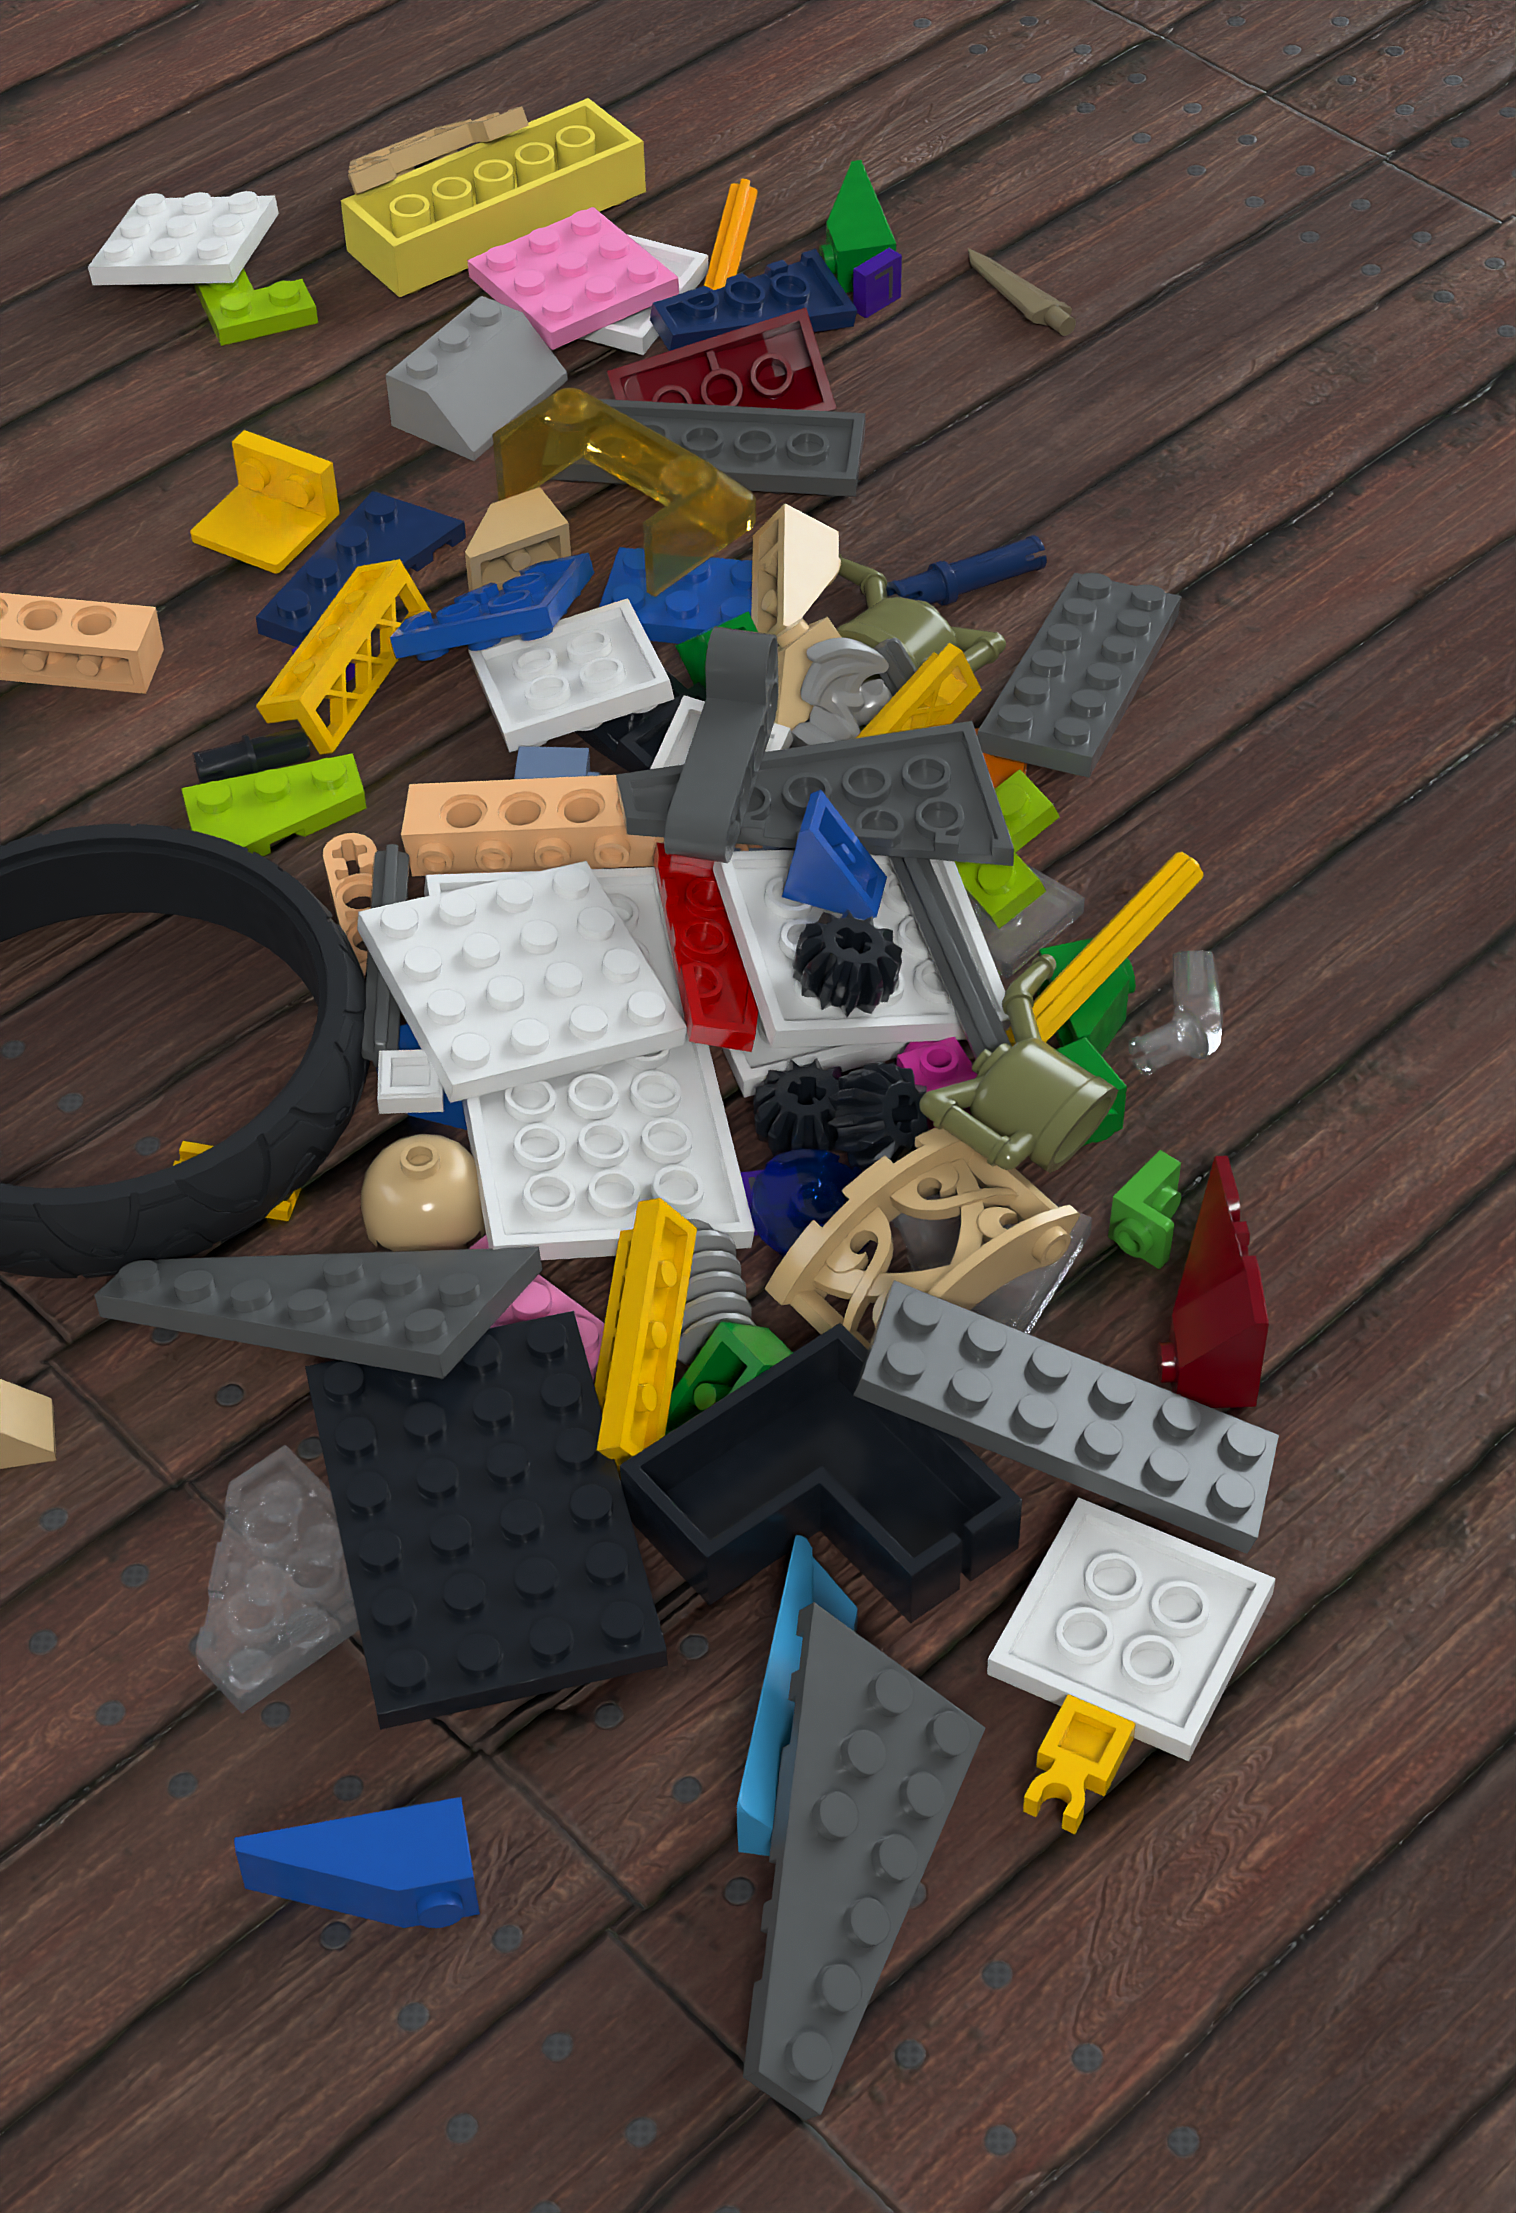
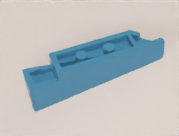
M801 1535L795 1536L737 1802L738 1852L770 1856L782 1747L790 1744L795 1702L788 1700L791 1673L799 1670L803 1637L796 1635L799 1610L815 1602L854 1632L857 1630L858 1608L812 1556V1547L809 1541Z

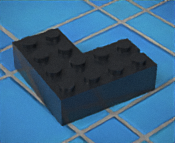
M841 1323L835 1325L620 1465L621 1485L633 1525L709 1606L793 1549L796 1535L809 1539L821 1531L871 1584L912 1623L960 1590L961 1573L971 1582L1019 1548L1022 1499L959 1438L853 1396L868 1349Z

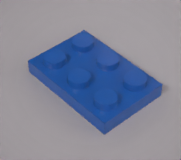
M619 547L599 607L628 598L650 641L680 644L747 611L751 616L752 560L742 561L706 557L699 554L688 555L651 551L644 548Z

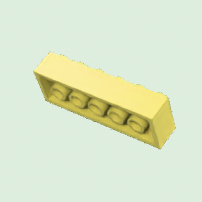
M589 98L533 120L528 123L529 126L492 141L480 142L400 175L397 179L342 199L341 208L347 252L399 298L407 294L416 293L423 287L449 276L460 274L463 270L468 269L467 260L488 252L489 249L495 246H501L530 234L535 229L544 228L568 218L578 211L594 207L600 212L612 206L621 205L626 200L645 193L644 141Z

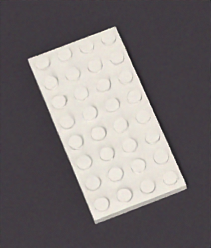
M655 867L592 869L685 1023ZM538 871L426 875L424 895L426 897ZM687 1032L685 1044L682 1046L462 1100L471 1153L477 1170L479 1197L489 1249L539 1247L541 1260L616 1256L620 1231L634 1228L638 1202L656 1198L664 1200L684 1218L699 1219L709 1223L714 1230L728 1234L734 1240L736 1249L752 1247L755 1230L709 1045L689 1042Z

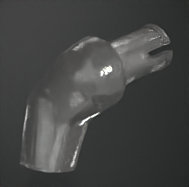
M1179 951L1172 955L1174 1009L1172 1022L1140 1037L1136 1036L1130 1039L1128 1043L1130 1055L1140 1051L1145 1054L1132 1060L1141 1074L1145 1076L1153 1074L1157 1069L1187 1055L1200 1060L1205 1059L1219 1047L1223 1028V1007L1218 972L1212 951Z

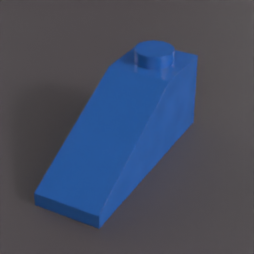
M461 1797L234 1838L235 1852L245 1889L402 1928L419 1925L427 1928H443L457 1923L463 1917L480 1914Z

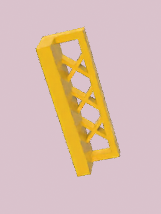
M400 559L357 566L257 703L256 707L267 724L298 719L320 755L335 751L399 659H396L390 636L402 624L401 622H396L395 598L397 595H399L409 612L404 620L423 611L431 613L430 608ZM374 628L380 629V654L378 657H372L371 632ZM349 663L355 664L356 688L352 693L346 691V667ZM324 698L330 699V724L328 727L325 726L316 711Z
M949 643L939 655L933 652L856 738L952 724L982 690L963 651Z
M661 1198L638 1202L634 1228L620 1231L594 1384L602 1412L597 1451L609 1459H615L620 1480V1465L665 1436L697 1228Z

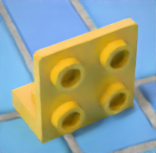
M244 430L232 441L239 485L191 529V539L193 543L277 574L295 559L340 514L333 462Z

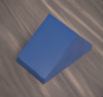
M818 790L811 793L782 897L844 914L848 909L854 918L861 920L871 916L876 918L887 876L823 791Z

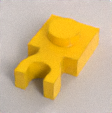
M1068 1694L1037 1752L1036 1767L1047 1772L1037 1776L1030 1784L1024 1796L1023 1812L1037 1817L1044 1801L1050 1798L1061 1799L1068 1804L1063 1813L1062 1829L1076 1834L1083 1820L1086 1789L1102 1796L1106 1795L1134 1739L1136 1723Z

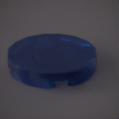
M797 1149L775 1156L766 1164L765 1170L757 1176L749 1198L752 1222L760 1238L777 1253L785 1256L813 1220L823 1227L849 1200L842 1193V1190L864 1171L859 1167H853V1170L850 1169L847 1165L838 1162L839 1155L825 1150ZM870 1240L862 1247V1249L857 1254H859L869 1245Z

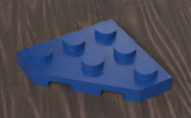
M589 553L539 562L519 570L520 576L505 582L502 585L503 589L500 591L496 583H489L454 598L455 604L439 610L434 619H432L429 611H423L405 619L390 636L396 659L416 655L417 660L427 661L445 655L449 652V648L468 645L470 651H478L497 645L501 642V638L520 635L521 640L529 641L549 635L553 632V627L560 618L568 612L567 609L575 598L581 595L582 589L595 573Z

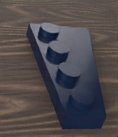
M815 248L803 252L799 262L788 265L784 260H780L766 265L764 274L748 278L741 273L727 278L725 287L713 290L707 286H702L652 303L650 321L667 349L671 351L805 307L807 308L814 332L854 327L857 309Z
M372 491L256 616L258 634L295 647L299 646L357 566L400 559L406 570L412 568L418 572L434 561L433 552L446 543L454 547L466 539L465 522Z

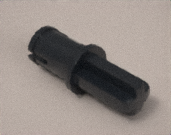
M296 727L250 739L248 734L241 736L242 741L192 753L194 763H196L194 765L200 784H205L211 781L254 774L307 760L310 757V745L303 728Z

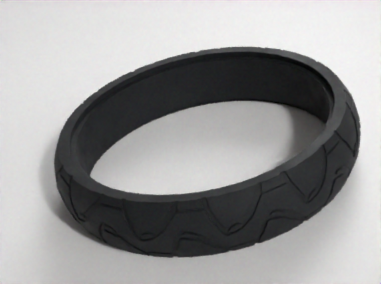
M98 824L49 831L50 834L43 835L39 833L7 842L5 846L0 845V943L28 931L54 923L114 913L171 914L218 924L241 933L268 948L286 962L302 979L318 1006L317 1021L311 1042L300 1065L286 1086L262 1112L233 1135L193 1158L144 1176L103 1185L76 1188H37L0 1183V1271L45 1278L112 1276L118 1274L123 1266L134 1261L188 1258L214 1247L213 1244L217 1242L224 1243L263 1220L274 1207L283 1201H287L295 1190L302 1188L320 1164L324 1163L347 1128L360 1101L369 1068V1060L364 1059L361 1055L365 1026L363 1017L364 1010L367 1009L364 974L340 925H336L333 922L331 912L306 887L277 864L256 852L252 854L248 852L247 848L228 840L181 828L174 830L169 826Z

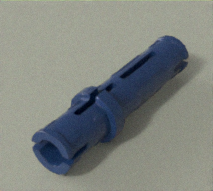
M1031 535L1024 540L948 564L945 561H939L930 564L926 572L898 581L888 582L886 586L887 596L898 594L899 597L926 601L929 604L938 602V604L945 606L956 602L958 595L1024 573L1044 569L1047 563L1046 555L1035 558L1033 553L1043 551L1045 548L1037 536Z

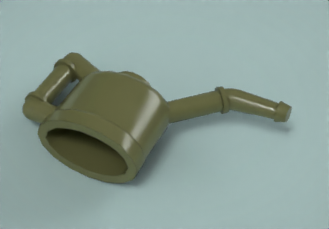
M839 554L841 566L838 575L860 586L862 593L866 597L868 610L855 619L836 629L841 637L860 641L872 649L886 639L897 638L901 641L917 670L933 652L939 655L949 643L965 651L963 653L973 673L984 665L995 662L999 654L1004 651L1006 641L1000 633L951 627L937 609L926 601H917L905 597L888 598L886 591L888 583L883 574L873 568L842 558L841 554ZM874 674L867 677L863 682L882 679L880 674Z
M1043 954L1032 961V965L1010 984L1002 1000V1008L1004 1013L1008 1015L1016 1044L1012 1047L1007 1043H1003L993 1053L987 1049L983 1050L972 1066V1071L978 1074L976 1078L926 1092L919 1103L920 1111L934 1122L933 1125L936 1128L945 1129L983 1155L991 1166L997 1165L1005 1170L1016 1168L1028 1156L1031 1161L1049 1173L1058 1170L1074 1156L1095 1132L1111 1109L1118 1093L1116 1087L1101 1077L1094 1076L1041 1039L1032 1009L1034 1006L1032 996L1046 979H1050L1056 969V961L1049 954ZM970 1107L971 1115L963 1109Z

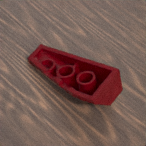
M806 307L607 371L615 400L814 411L837 410Z
M1228 1156L1214 1157L1172 1312L1169 1342H1158L1157 1367L1160 1383H1171L1173 1393L1210 1408L1256 1407L1269 1327L1260 1267L1257 1256H1249L1250 1232L1247 1221H1240V1197Z

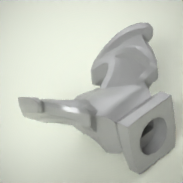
M843 637L818 642L807 649V657L813 663L805 676L800 690L802 700L814 707L810 713V719L805 723H799L791 731L793 737L792 748L854 739L861 732L859 727L868 725L892 698L891 691L882 679L863 682L867 677L885 673L889 668L888 662L876 650L860 641Z

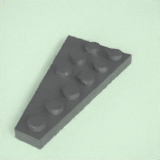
M972 721L765 752L736 842L737 844L795 848L810 794L822 790L871 855L1013 866L1014 847ZM684 764L616 775L617 793L627 835L664 838L668 811Z
M539 1247L502 1248L496 1250L464 1249L150 1259L134 1261L123 1266L118 1274L95 1294L99 1315L103 1318L444 1379L543 1269Z
M815 1602L799 1610L796 1635L803 1637L799 1670L791 1673L788 1700L795 1702L790 1744L782 1747L769 1856V1862L776 1864L772 1900L765 1902L763 1905L760 1930L767 1934L762 1979L754 1982L743 2071L744 2079L803 2120L821 2115L985 1731L983 1725Z

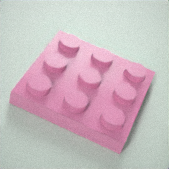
M594 207L578 211L568 218L547 227L535 229L528 235L504 245L495 246L489 249L488 252L467 260L469 277L498 303L523 312L546 345L552 350L647 309L654 302L679 294L678 277Z

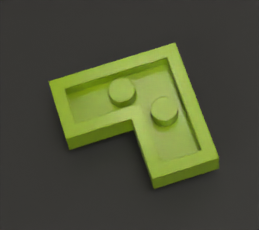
M243 268L234 283H194L195 291L221 346L318 323L316 305L303 279L279 281L269 287L254 290Z
M1020 769L995 788L1014 847L1013 866L954 861L967 894L998 929L1046 892L1040 879L1016 852L1060 818L1054 805Z

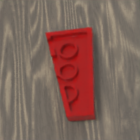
M656 842L653 862L689 1042L752 1052L756 1035L758 1007L713 872L715 861L668 855L665 853L664 843Z

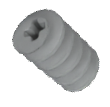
M687 1219L697 1228L677 1355L678 1361L691 1366L721 1321L756 1326L751 1320V1305L746 1299V1285L741 1279V1265L736 1258L734 1240L728 1234L714 1230L709 1223L699 1219Z

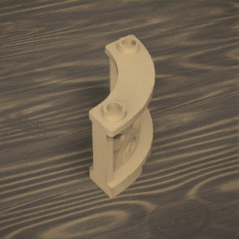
M934 1128L915 1137V1147L918 1149L895 1163L886 1156H883L842 1190V1193L849 1200L823 1227L815 1220L806 1227L776 1268L765 1290L780 1305L790 1304L821 1335L841 1323L860 1343L869 1349L870 1343L857 1331L859 1322L869 1303H875L873 1321L876 1328L885 1298L894 1280L970 1311L1006 1283L1025 1273L1049 1266L1059 1260L1070 1245L1071 1236L1069 1234L1078 1221L1080 1213L1071 1205L1057 1207L1015 1168L1005 1170L997 1165L991 1166L987 1163V1158L943 1128ZM940 1192L941 1199H925L935 1193ZM901 1213L925 1220H942L961 1215L959 1240L951 1264L916 1272L886 1273L893 1256V1237L889 1222ZM1007 1224H1016L1008 1230L1003 1228ZM869 1240H872L878 1244L873 1259L868 1266L867 1253H857ZM827 1294L850 1300L844 1318L825 1300Z

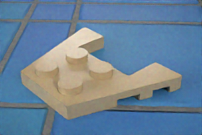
M521 106L512 108L502 114L496 112L473 121L467 119L435 127L350 161L348 177L354 193L359 194L415 170L414 166L416 165L420 168L458 152L457 149L475 142L492 141L527 127L529 124Z

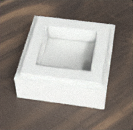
M424 1050L379 1051L377 1096L379 1114L444 1112V1090L431 1062L429 1064Z

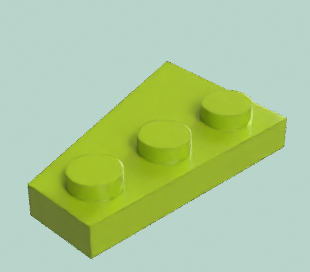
M353 753L181 788L192 831L228 840L247 848L248 852L252 854L256 852L261 856L270 854V844L293 833L306 837L367 808L365 792Z

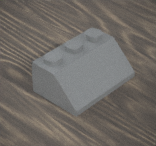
M480 296L386 374L391 425L475 461L568 380L567 371L523 312Z

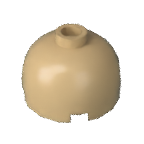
M418 1134L401 1138L382 1149L365 1172L360 1205L368 1238L376 1247L378 1241L383 1247L392 1250V1252L467 1249L466 1243L475 1238L479 1231H481V1238L486 1233L474 1157L459 1142L441 1135Z

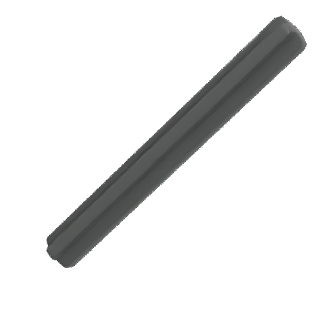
M387 844L386 850L377 851L374 855L370 909L408 901L410 858L407 853L398 851V845ZM367 949L365 977L367 1009L364 1010L363 1017L365 1026L361 1055L364 1059L372 1060L373 1066L378 1068L379 1051L399 1050L401 1010Z
M888 856L975 1059L985 1049L993 1053L1003 1043L1012 1046L930 860Z

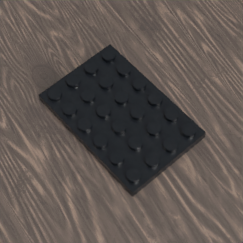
M574 1311L489 1328L444 1379L342 1360L305 1366L380 1730L668 1666L665 1641L615 1459H609L597 1451L602 1412Z

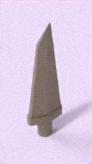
M968 248L971 266L1024 313L1027 319L1036 324L1050 326L1062 336H1067L1074 330L1076 321L1070 316L1072 312L1070 306L1053 298L992 259Z

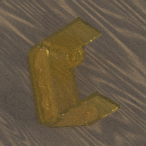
M564 388L557 391L492 434L498 501L537 488L583 457L666 506L643 522L647 593L654 597L749 531L756 522V498L749 489L706 460L579 389Z

